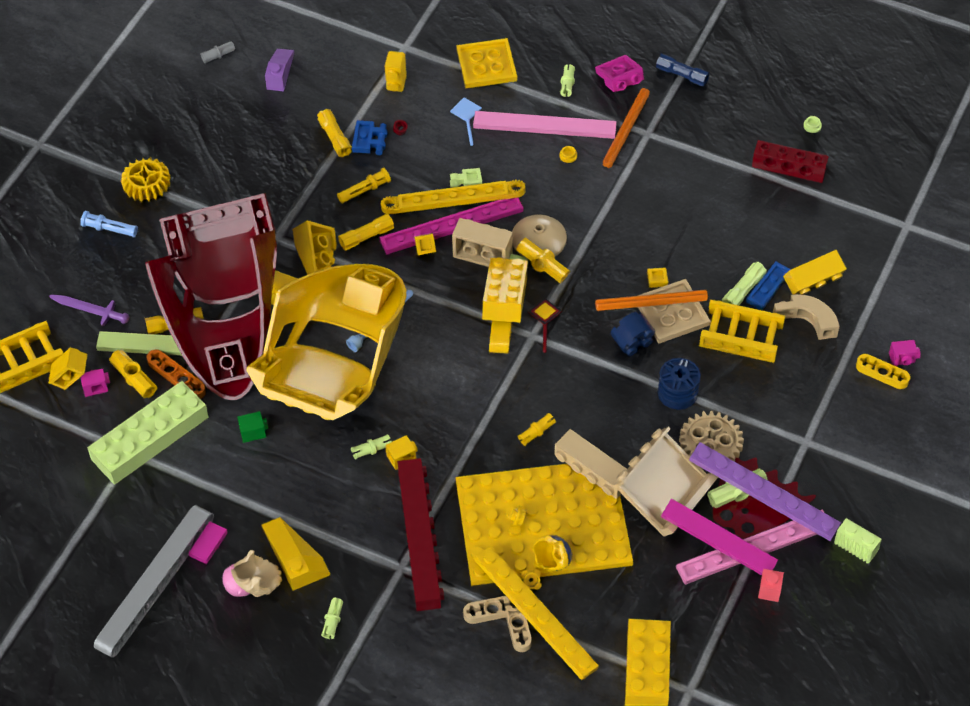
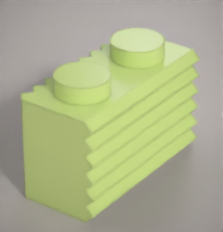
M846 518L837 530L834 543L838 544V547L841 546L842 549L845 548V551H849L852 555H856L859 559H863L866 563H870L878 552L882 539Z

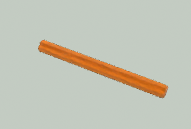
M642 88L637 95L603 160L604 167H612L649 97L650 91L648 89Z
M707 290L597 299L595 307L597 311L699 302L707 301L708 294Z

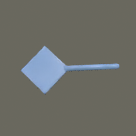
M463 98L450 112L466 121L470 145L473 146L470 120L475 116V111H480L482 107Z

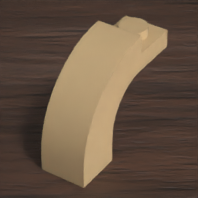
M796 294L791 295L789 302L782 301L774 304L773 313L785 315V319L801 318L810 322L816 330L818 340L836 338L838 336L840 326L837 317L832 309L821 300L807 295Z

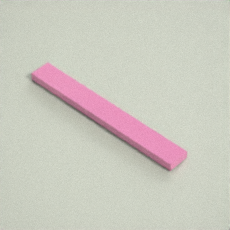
M475 111L473 128L615 139L616 121Z
M793 520L743 540L765 553H770L817 535V533ZM716 549L676 565V569L686 585L741 563Z

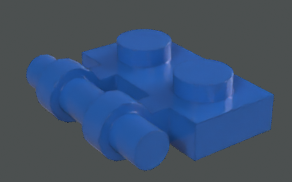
M357 120L352 152L370 153L371 148H375V153L382 155L386 145L384 140L388 133L387 125L381 123L380 127H375L374 121Z

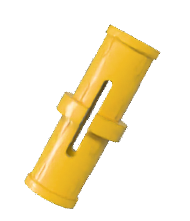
M550 413L546 414V416L538 422H533L530 428L518 435V439H522L521 443L526 446L537 436H542L546 429L555 424V419L551 420L553 416Z

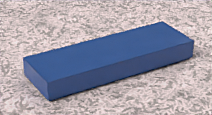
M775 261L746 298V303L762 311L785 282L783 276L791 269Z

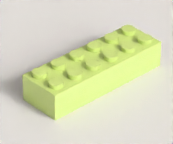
M181 381L87 447L90 458L115 485L209 418L206 404Z

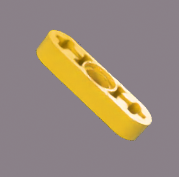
M862 354L857 358L856 369L859 372L897 389H905L909 385L910 374L907 371L869 354ZM884 368L888 371V374L882 375L878 372V369Z

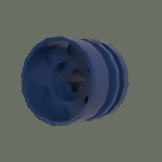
M673 358L665 362L661 367L658 396L665 406L681 410L687 409L696 402L701 375L695 363L684 358Z

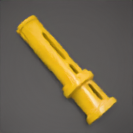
M382 168L380 172L368 175L366 180L337 193V197L343 204L370 189L376 190L378 186L386 182L390 183V175L385 168Z

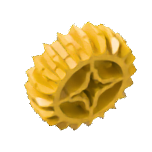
M150 157L148 160L144 158L141 161L135 160L134 164L129 162V167H125L124 172H122L121 183L123 190L129 197H133L135 201L140 199L143 202L144 199H147L149 202L152 198L156 200L157 196L163 197V192H167L168 187H170L171 177L167 166L163 162H159L158 159L152 161Z

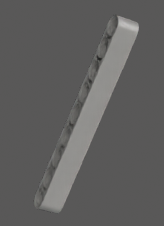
M194 505L99 633L94 642L95 649L112 658L118 654L189 556V551L209 521H213V513L197 505Z

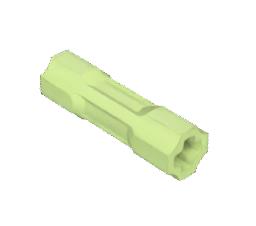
M759 262L752 263L740 281L722 298V302L739 306L749 291L766 274L767 270L763 264Z

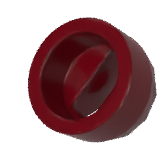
M403 120L395 121L393 132L399 136L404 135L408 128L407 123Z

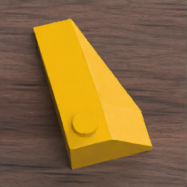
M305 221L293 228L294 244L307 275L332 267V264L335 262L333 252L337 247L335 228L311 221Z
M281 517L262 524V528L293 591L330 576L322 556Z

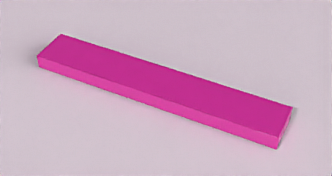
M672 498L661 515L663 519L762 575L763 569L773 570L778 559Z

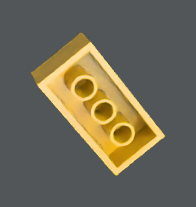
M501 257L490 258L483 297L482 320L521 322L527 283V260L503 259Z
M628 620L625 706H668L671 621Z

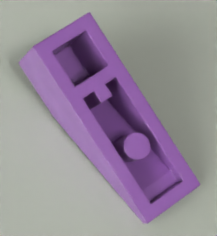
M277 49L268 62L265 73L267 90L284 91L294 50Z

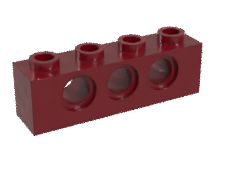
M758 140L753 155L752 167L823 183L829 156Z

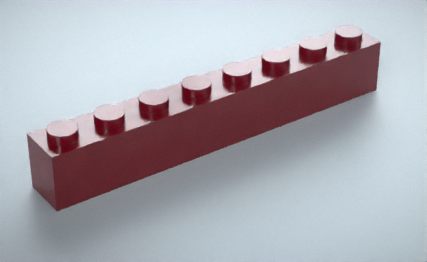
M421 458L397 461L416 611L440 609L441 600H444L443 588H439L438 582H442L441 570L436 569V564H439L438 552H434L433 548L437 546L436 534L432 535L431 529H434L433 517H429V512L432 511L431 499L427 500L426 495L430 494L428 482L424 483V478L427 477L426 465L422 466Z

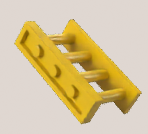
M710 299L708 313L713 314L709 331L702 330L700 347L772 363L775 362L778 346L773 345L776 328L783 329L785 315ZM720 316L732 318L727 335L716 333ZM739 320L750 322L746 339L735 337ZM758 324L769 327L765 343L754 341Z
M47 321L37 323L28 329L0 340V356L4 354L11 367V370L0 373V393L50 372L51 364L63 354L61 348L54 350L47 338L51 334ZM40 339L47 354L36 358L29 343ZM22 347L29 362L18 366L11 351Z

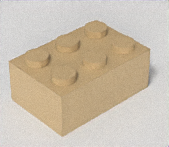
M459 218L452 234L453 257L489 267L490 258L501 257L509 259L510 255L513 254V232L492 227L488 224L477 223L469 219Z

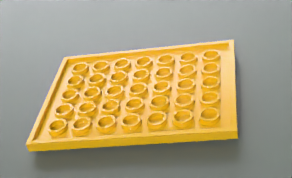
M559 464L456 477L471 586L494 583L474 561L475 556L489 546H492L521 580L523 579L521 577L523 570L534 571L537 569L541 572L540 577L633 566L620 496L616 499L612 495H607L601 487L590 483L584 475L576 473L570 465ZM522 506V509L526 510L525 518L522 525L517 524L514 526L512 525L513 521L510 520L512 510ZM547 535H556L564 539L572 551V561L569 566L559 571L544 570L542 565H538L535 561L534 543L539 538Z

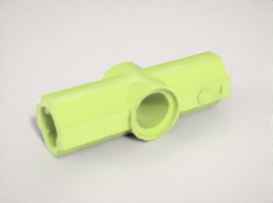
M760 468L753 471V473L767 480L765 472ZM726 482L724 485L708 491L707 496L712 507L718 508L733 500L736 502L742 501L749 494Z

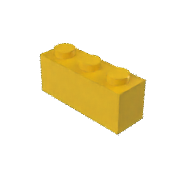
M834 250L789 270L783 277L793 295L799 293L800 295H805L811 291L810 288L816 286L818 289L826 285V281L830 279L832 281L843 277L842 273L847 269L837 250Z

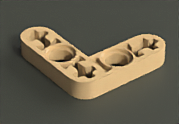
M507 596L471 602L464 607V619L470 624L506 618L514 649L518 652H526L530 649L531 634L527 619L517 608H512L510 605L511 601ZM502 604H504L505 607L504 611H502ZM495 605L499 610L496 613H490L487 608ZM481 608H484V615H482ZM470 610H474L475 616L470 614ZM519 619L523 621V625L521 627H514L512 621ZM520 633H522L523 640L525 641L524 645H521L519 642Z

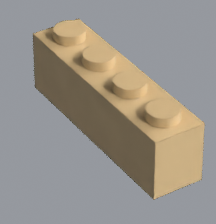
M569 429L555 444L557 459L567 463L576 473H581L590 483L598 485L607 495H612L617 499L621 493L614 487V484L618 481L617 476L623 470H627V468Z

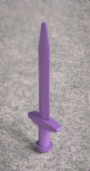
M49 296L60 304L102 316V326H105L110 318L119 320L122 324L129 321L127 313L122 314L113 311L115 307L113 300L107 308L67 296Z

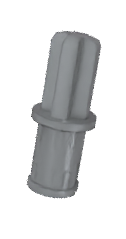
M230 41L218 47L214 46L211 50L200 53L203 62L207 63L217 58L221 59V56L234 51L235 46Z

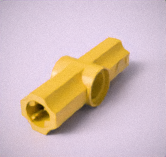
M526 237L517 246L516 250L531 261V265L536 271H545L560 284L569 275L570 271L555 260V255L551 250L540 249Z
M123 350L113 352L109 361L123 375L127 384L133 386L143 398L153 396L157 386L141 370L140 365L134 362Z

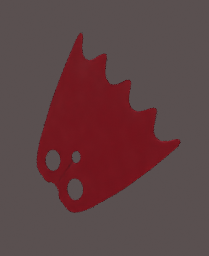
M735 457V462L752 472L759 469L756 457L747 461H742ZM776 469L765 472L769 482L808 504L816 497V495H799L797 481L788 484L780 483ZM720 479L718 487L724 485L726 481ZM750 495L739 502L733 500L718 508L713 507L714 521L722 527L732 528L736 535L742 539L780 526L790 519ZM747 508L749 512L747 514H743L742 509ZM730 510L733 513L732 519L728 521L723 520L720 517L721 511ZM749 522L753 524L754 531L752 533H744L741 526Z

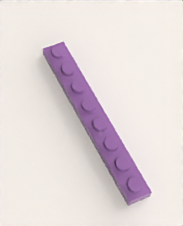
M699 442L690 456L689 461L831 541L841 524L838 520Z

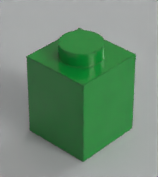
M260 411L237 416L243 443L266 438L265 430L268 429L266 418L262 419Z

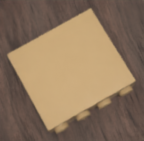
M669 426L662 430L659 428L652 434L651 437L653 439L650 443L647 442L641 447L640 455L631 459L628 463L630 467L627 470H623L617 476L618 481L614 484V487L663 536L674 533L678 528L661 517L670 499L672 498L692 510L718 478L712 473L706 474L700 466L689 461L690 456L667 434L671 429Z

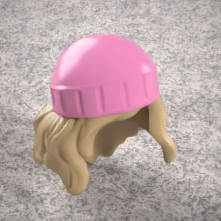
M250 550L242 560L224 570L223 585L228 593L236 597H243L249 594L255 597L264 594L268 595L282 582L281 570H278V566L267 559L263 560L262 557L254 555V550Z

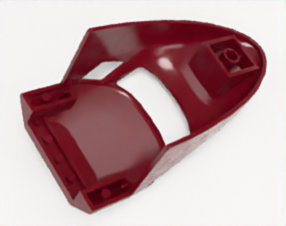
M266 193L161 218L160 223L169 256L145 262L156 300L181 355L191 370L209 390L228 400H238L252 389L254 382L247 372V366L263 355L270 325L277 243ZM175 275L185 290L183 305L173 288ZM259 293L260 305L253 311L224 320H205L195 317L193 314L194 300L206 304H226L247 299Z

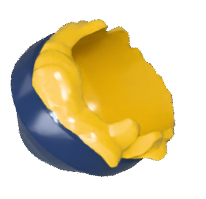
M547 535L539 538L534 543L535 561L538 565H542L544 570H563L571 563V548L561 537Z

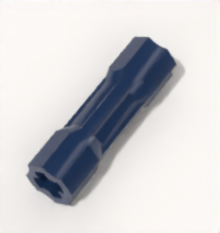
M663 53L656 63V68L687 78L700 86L705 87L708 82L710 72L678 62L675 58Z

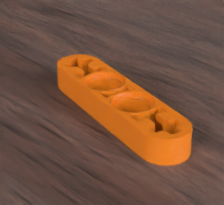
M155 349L147 354L150 368L174 386L179 383L178 379L184 376L188 378L184 383L200 399L206 395L204 383L165 353ZM169 366L175 368L172 372L169 373L164 371V369Z

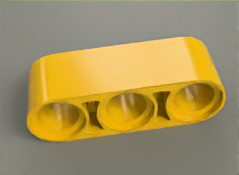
M492 320L489 352L509 354L512 322Z

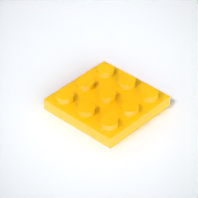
M508 38L456 45L465 88L517 81Z

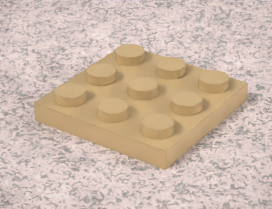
M684 279L638 296L693 290L687 280ZM700 302L638 307L655 329L654 337L658 344L710 326L711 322Z

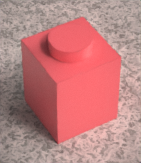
M763 569L758 595L759 599L779 602L784 572Z

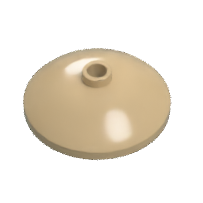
M546 215L525 217L514 226L512 231L513 247L515 250L526 237L540 249H549L557 256L562 252L567 241L563 225L558 220Z

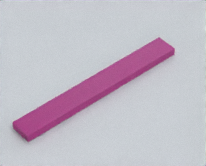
M519 198L497 200L380 237V242L387 255L416 246L414 236L433 233L435 240L453 234L459 218L485 224L523 212V206Z

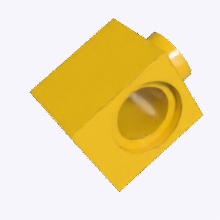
M407 435L386 444V455L395 470L398 469L397 461L416 459L417 446L414 441L409 440Z

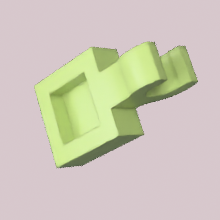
M480 168L462 169V174H450V187L452 188L458 187L461 184L464 186L482 184Z

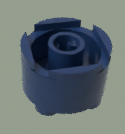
M633 312L619 321L620 326L617 329L614 326L611 330V336L629 357L634 355L639 347H648L652 344V337L655 334V329L642 312L639 314Z

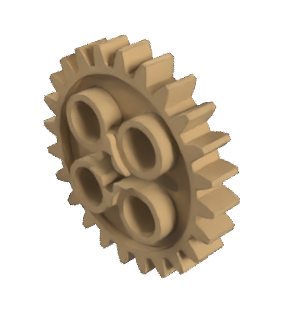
M703 411L701 417L695 414L694 419L689 417L688 423L683 424V429L680 430L679 442L680 447L689 456L692 455L699 442L735 462V457L739 458L740 452H742L743 432L739 431V425H734V419L727 420L728 415L722 418L720 412L715 416L713 411H710L709 415H706Z

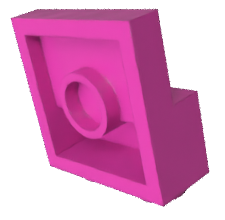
M627 55L595 67L596 73L605 80V86L613 92L622 91L627 86L639 84L644 80L642 67Z

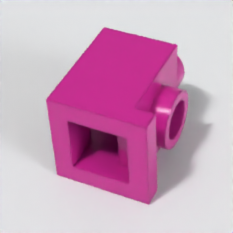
M914 340L891 342L889 356L892 365L896 367L898 365H910L920 358V349L916 347Z
M103 369L91 370L81 376L85 397L108 392L107 384H110L108 372L104 373Z

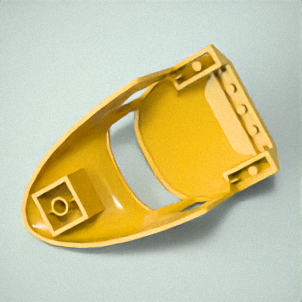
M350 264L334 266L310 273L280 288L276 293L263 355L247 366V372L260 394L267 396L270 400L284 402L287 406L303 409L306 413L317 414L325 420H334L354 411L373 392L398 329L406 299V287L403 280L394 271L382 266ZM310 320L330 323L362 334L377 342L378 346L372 371L365 365L342 355L313 346L297 344L307 323ZM295 322L286 344L275 348L284 326Z

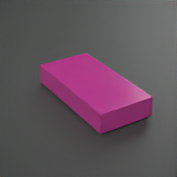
M209 521L189 551V556L207 564L228 533L227 529Z

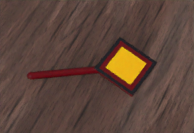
M546 298L528 311L529 314L543 324V353L547 352V324L562 312V310Z

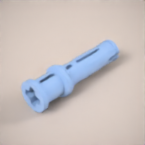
M84 211L81 218L82 227L90 226L98 231L105 229L133 237L137 235L138 226L106 219L101 214L98 216L90 214L89 211Z

